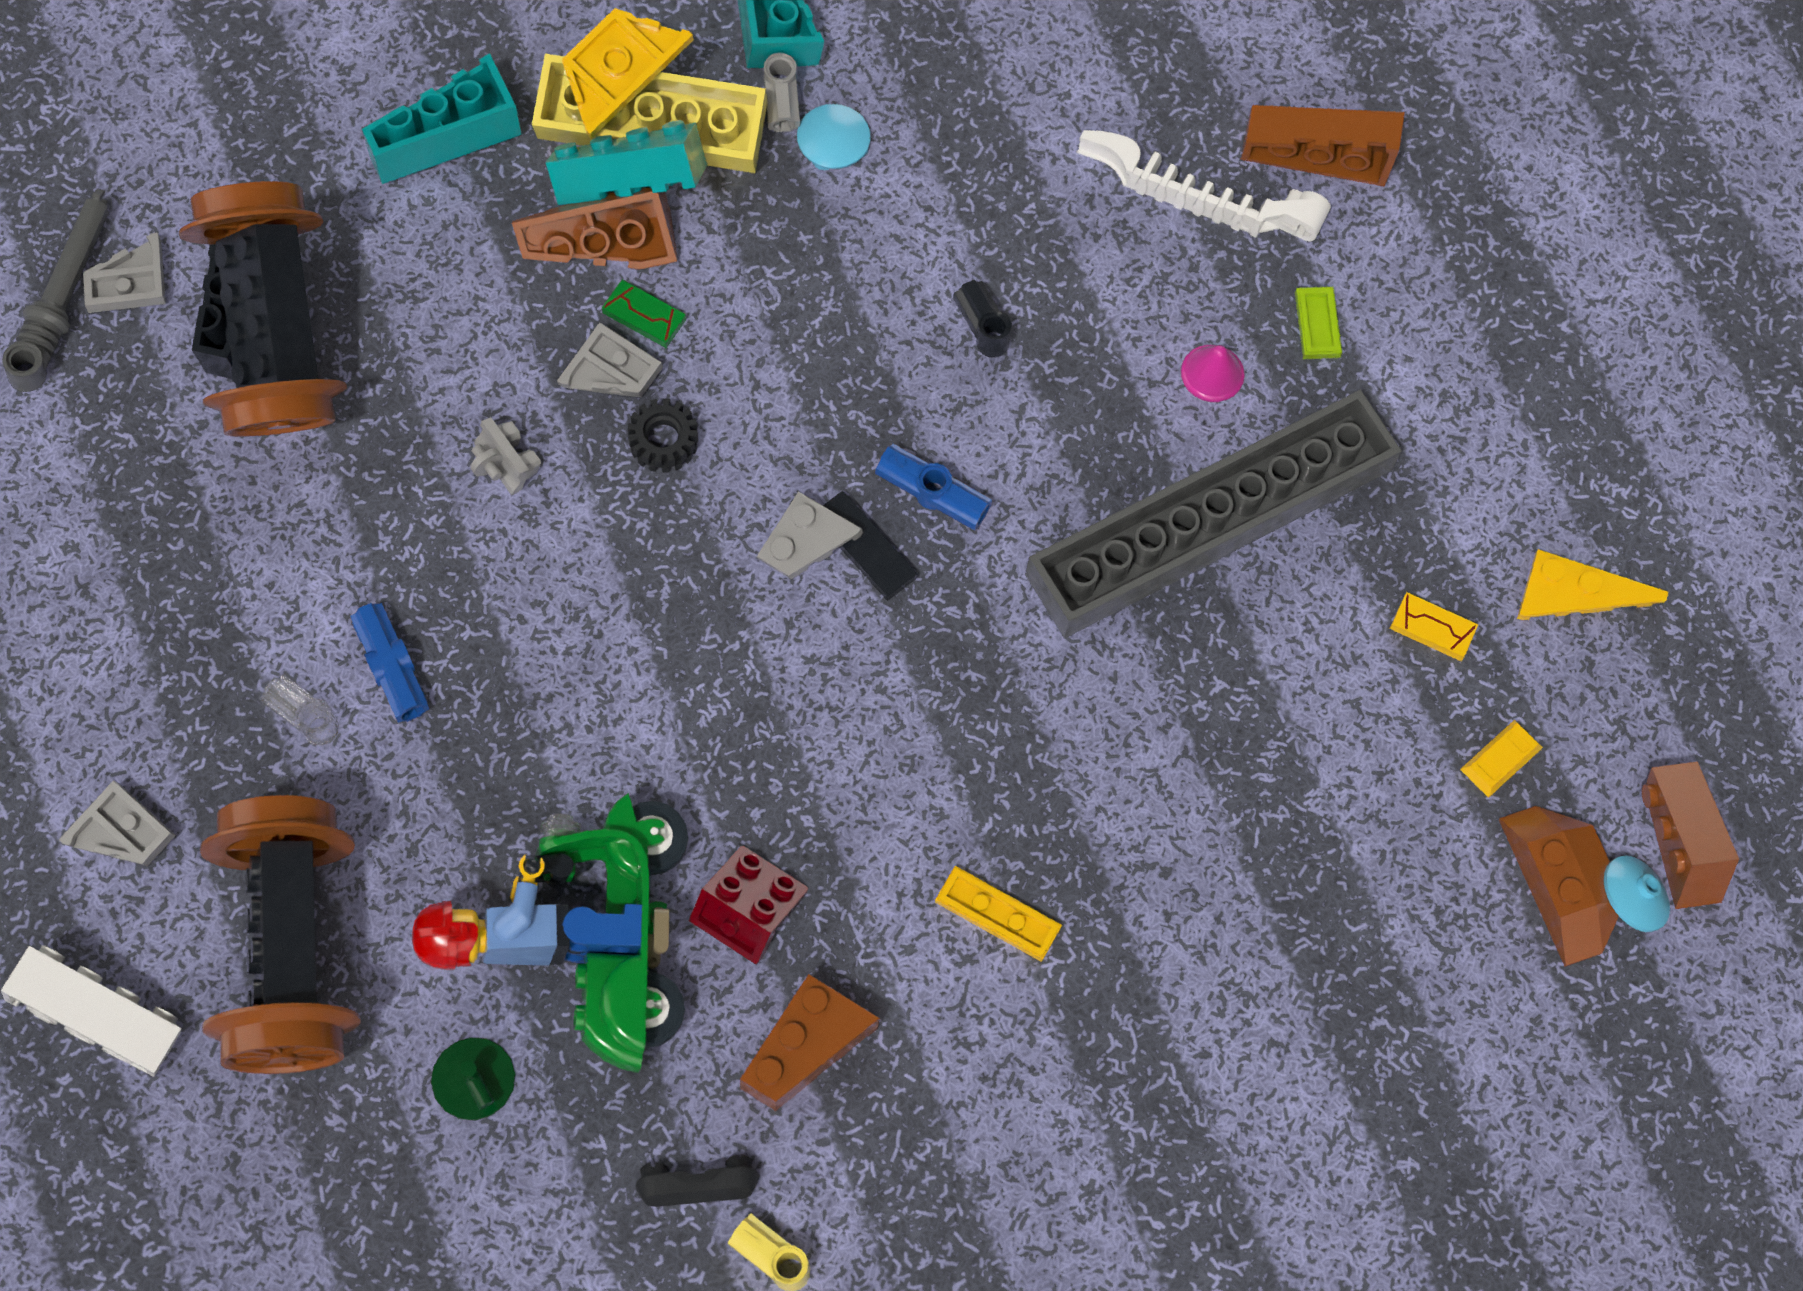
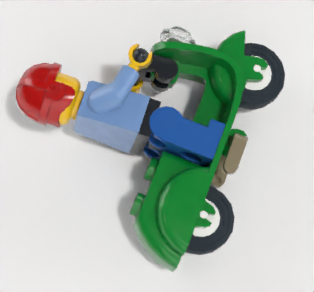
M627 793L615 802L607 814L603 829L581 832V824L573 821V816L568 814L550 815L549 820L540 824V832L544 834V837L539 840V847L535 856L529 855L526 857L524 855L519 862L520 874L514 879L510 893V899L513 902L511 906L486 909L484 919H479L477 912L472 909H452L451 901L431 904L423 909L414 921L412 945L414 953L423 963L432 968L455 970L456 967H469L471 963L477 960L479 953H483V963L562 965L564 960L577 963L575 988L582 989V1005H575L574 1030H581V1040L602 1060L620 1069L638 1073L642 1066V1055L645 1048L661 1046L672 1039L681 1027L685 1014L683 995L676 984L663 974L647 972V967L655 969L659 966L661 954L666 953L669 947V909H667V904L662 901H655L649 904V876L663 874L674 868L684 856L689 838L686 823L675 809L668 804L657 801L640 802L632 807L630 796ZM592 860H601L605 863L607 874L606 914L596 913L587 907H576L569 911V905H535L538 882H546L550 887L560 889L572 881L575 875L576 863Z

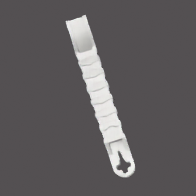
M1084 130L1080 136L1077 153L1108 164L1117 172L1123 186L1136 190V193L1142 196L1144 194L1152 196L1161 203L1163 201L1171 203L1180 210L1182 208L1190 210L1199 217L1201 215L1209 217L1215 223L1219 224L1222 222L1228 224L1236 231H1239V229L1244 230L1255 238L1258 233L1281 229L1307 242L1313 241L1331 209L1329 201L1322 195L1312 191L1301 192L1292 189L1286 200L1272 201L1267 198L1260 210L1257 211L1252 208L1253 197L1248 194L1244 196L1238 205L1232 202L1234 193L1228 187L1219 198L1213 195L1214 184L1207 181L1201 191L1194 189L1196 184L1195 177L1191 174H1187L1182 184L1175 182L1178 169L1173 164L1169 165L1163 177L1156 175L1162 162L1160 153L1154 152L1144 170L1137 168L1140 159V148L1134 140L1126 136L1092 130Z

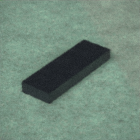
M841 491L823 505L862 529L863 534L855 541L851 539L839 548L887 601L917 579L918 573L844 491Z

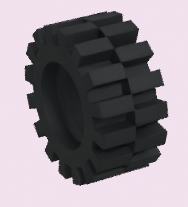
M664 398L663 405H658L657 399L650 400L651 407L647 408L645 404L639 406V415L634 412L631 416V423H628V440L631 454L634 458H638V463L642 467L646 464L649 465L650 471L656 472L658 467L662 468L663 473H669V467L673 466L677 471L682 468V462L685 461L688 464L692 460V453L695 454L697 451L698 431L696 419H692V412L688 408L683 411V404L678 401L673 407L671 406L670 399ZM668 425L677 431L678 438L671 446L656 447L649 441L648 435L656 426Z

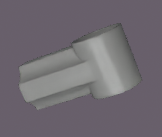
M785 53L772 54L764 63L763 86L766 89L768 101V129L776 132H789L800 127L796 81L797 66L795 60ZM781 74L785 75L786 78L777 79L773 76Z

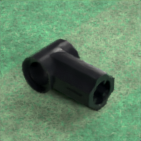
M972 280L963 284L958 291L954 292L953 300L976 337L978 350L987 357L995 358L1002 356L1007 352L1010 344L1012 322L1009 316L999 310L983 281ZM995 332V333H998V334H1000V335H999V336H991V335H989V334H987V333Z

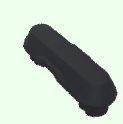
M741 1154V1159L739 1160L736 1159V1155L729 1157L725 1161V1168L708 1169L704 1173L688 1174L684 1171L667 1173L668 1168L663 1163L656 1162V1166L651 1167V1162H648L640 1168L641 1178L636 1182L635 1188L645 1204L651 1207L738 1200L748 1198L752 1194L758 1182L759 1174L752 1168V1159L744 1154Z

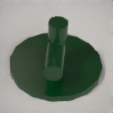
M470 1037L454 1042L441 1052L433 1066L431 1086L435 1100L445 1112L458 1119L477 1121L492 1116L505 1106L514 1089L515 1071L511 1058L500 1045L488 1039Z

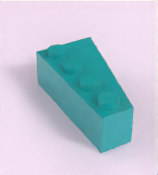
M738 0L747 68H764L767 58L776 53H785L795 60L797 67L819 65L825 42L820 31L817 32L812 21L813 14L808 4L805 5L803 0Z
M490 53L479 59L480 65L466 72L462 69L451 76L452 81L436 91L433 88L428 89L420 94L421 98L409 107L402 105L362 129L370 159L382 184L522 135L516 105Z
M676 120L664 124L661 130L648 132V128H638L627 132L626 137L612 139L611 135H604L592 139L588 145L577 147L574 142L559 145L554 148V152L546 161V166L557 204L566 205L602 200L608 196L609 191H614L615 196H619V198L633 196L647 186L651 187L652 193L666 192L669 190V186L678 182L682 183L683 189L696 188L707 167V162L696 122L684 124L683 120Z

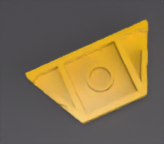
M615 8L562 59L587 135L592 139L694 40L693 34L688 30L682 29L680 32L661 26L660 22L649 18H637L632 13Z

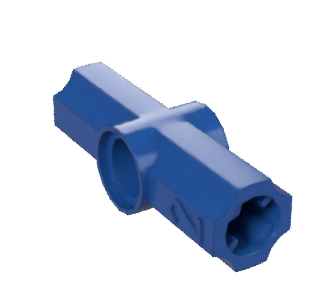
M895 444L887 447L875 470L876 475L915 496L919 504L924 508L930 510L937 509L974 531L981 525L992 505V499L953 478L949 469L944 465L938 463L929 464ZM929 483H937L942 487V489L938 491L928 490L925 487V485Z
M370 603L358 608L357 612L350 616L353 627L366 651L364 656L378 687H382L397 722H408L422 716L424 712L429 710L427 699L413 673L415 668L402 639L397 638L382 603Z

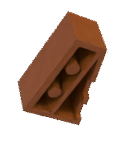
M1698 761L1652 767L1646 784L1642 786V800L1645 807L1650 810L1675 909L1722 903L1739 857Z
M808 974L740 1078V1089L777 1111L836 1061H839L858 1043L876 1031L880 1018Z

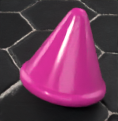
M1203 345L1193 349L1186 355L1181 366V378L1187 390L1195 397L1207 402H1222L1232 398L1240 391L1245 378L1244 368L1239 358L1222 345Z

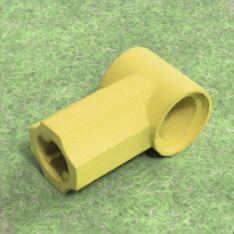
M753 1214L742 1220L728 1241L729 1246L774 1280L775 1284L784 1291L800 1290L807 1284L810 1278V1267L806 1254L800 1248L789 1244ZM788 1259H795L802 1265L800 1273L791 1279L782 1277L778 1273L781 1263Z

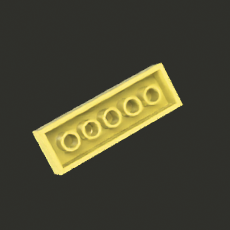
M545 54L532 127L538 139L562 143L574 142L576 145L583 146L590 144L592 139L604 135H611L612 139L626 137L627 132L638 128H648V132L661 130L664 124L676 120H683L684 124L696 122L707 166L756 173L768 104L765 88L660 72L591 139L587 135L562 62L564 56Z

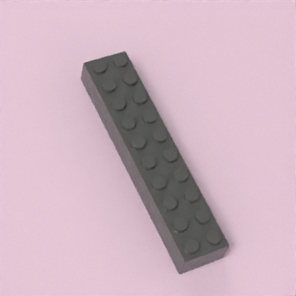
M1360 389L1033 554L1028 559L1025 576L1065 639L1392 471L1402 450Z

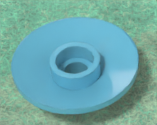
M1620 856L1612 860L1604 872V888L1607 898L1618 916L1629 926L1642 932H1653L1663 927L1669 918L1670 902L1667 891L1658 875L1646 863L1635 857Z

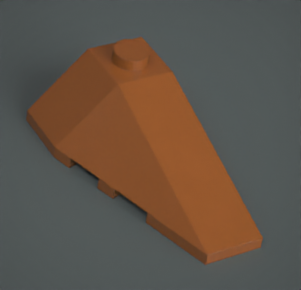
M650 186L644 187L633 196L620 198L615 196L614 191H609L608 196L602 200L566 204L512 222L522 259L568 263L571 258L593 259V265L606 266L607 260L628 262V268L646 269L677 262L678 260L672 215L666 193H652Z

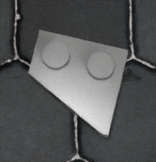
M158 233L146 236L148 242L128 252L125 248L113 255L109 261L99 263L83 272L85 307L88 313L166 304L162 243Z
M599 322L557 382L563 388L641 398L660 373L663 365L660 361Z
M798 491L756 557L786 577L793 579L805 572L812 563L821 562L831 556L833 550L853 539L855 541L860 538L863 531L858 526Z
M113 780L62 835L59 841L70 847L149 866L176 835L121 784Z

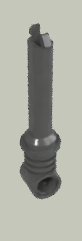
M97 188L92 194V199H86L41 300L32 302L31 305L24 307L22 312L24 321L16 341L7 347L3 353L2 362L8 381L14 389L20 392L34 391L43 385L47 376L46 369L58 344V340L70 330L69 317L65 310L109 214L107 200L102 199L105 194L104 190ZM22 364H33V367L27 371L16 370Z

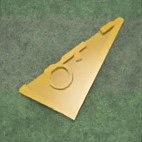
M1538 549L1534 555L1517 619L1529 620L1531 617L1555 615V617L1566 616L1575 612L1584 614L1611 611L1614 608L1637 606V608L1647 607L1656 603H1665L1669 592Z

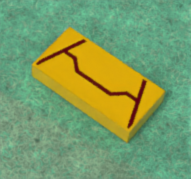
M1406 592L1389 629L1462 661L1478 624Z

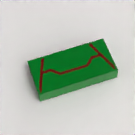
M623 279L602 307V313L666 349L687 320L685 313Z

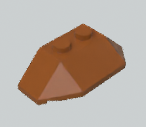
M1538 806L1499 818L1564 966L1566 967L1602 954L1619 916L1612 908L1605 892L1604 872L1610 861L1594 826Z

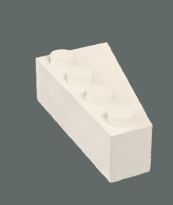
M42 945L38 951L29 946L1 990L4 1000L16 1007L20 1002L27 1005L26 1009L39 1019L54 1025L58 1022L64 1025V1030L91 1045L97 1043L103 1046L102 1050L155 1077L181 1033V1028L175 1025L178 1018L159 1007H155L153 1012L138 1005L140 998L118 986L115 992L100 984L103 978L83 966H80L77 971L62 964L65 957L49 947Z

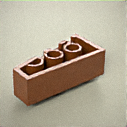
M1252 105L1246 125L1241 160L1385 187L1400 149L1405 112Z

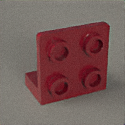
M740 846L701 889L688 921L757 965L765 955L776 929L804 898L808 887L745 846Z

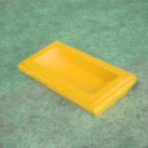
M1513 720L1460 770L1489 798L1543 747L1516 720Z

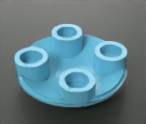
M827 104L814 108L803 117L797 130V142L803 155L816 168L820 170L839 169L853 165L867 154L870 144V130L865 119L854 109L839 104Z

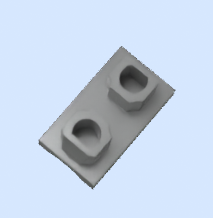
M490 417L481 421L482 432L475 439V446L472 448V453L476 458L472 462L470 469L476 476L481 477L488 474L493 481L500 479L509 493L514 495L522 490L525 480L538 473L541 460L533 450L529 449L519 454L515 451L513 447L518 446L521 436L512 421L496 425Z

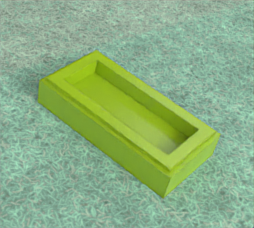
M1296 288L1295 298L1303 359L1340 358L1342 348L1334 288Z

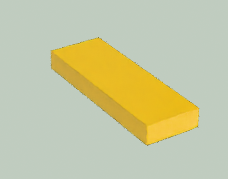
M954 866L935 899V903L1040 962L1043 961L1062 927L1058 922L957 866Z

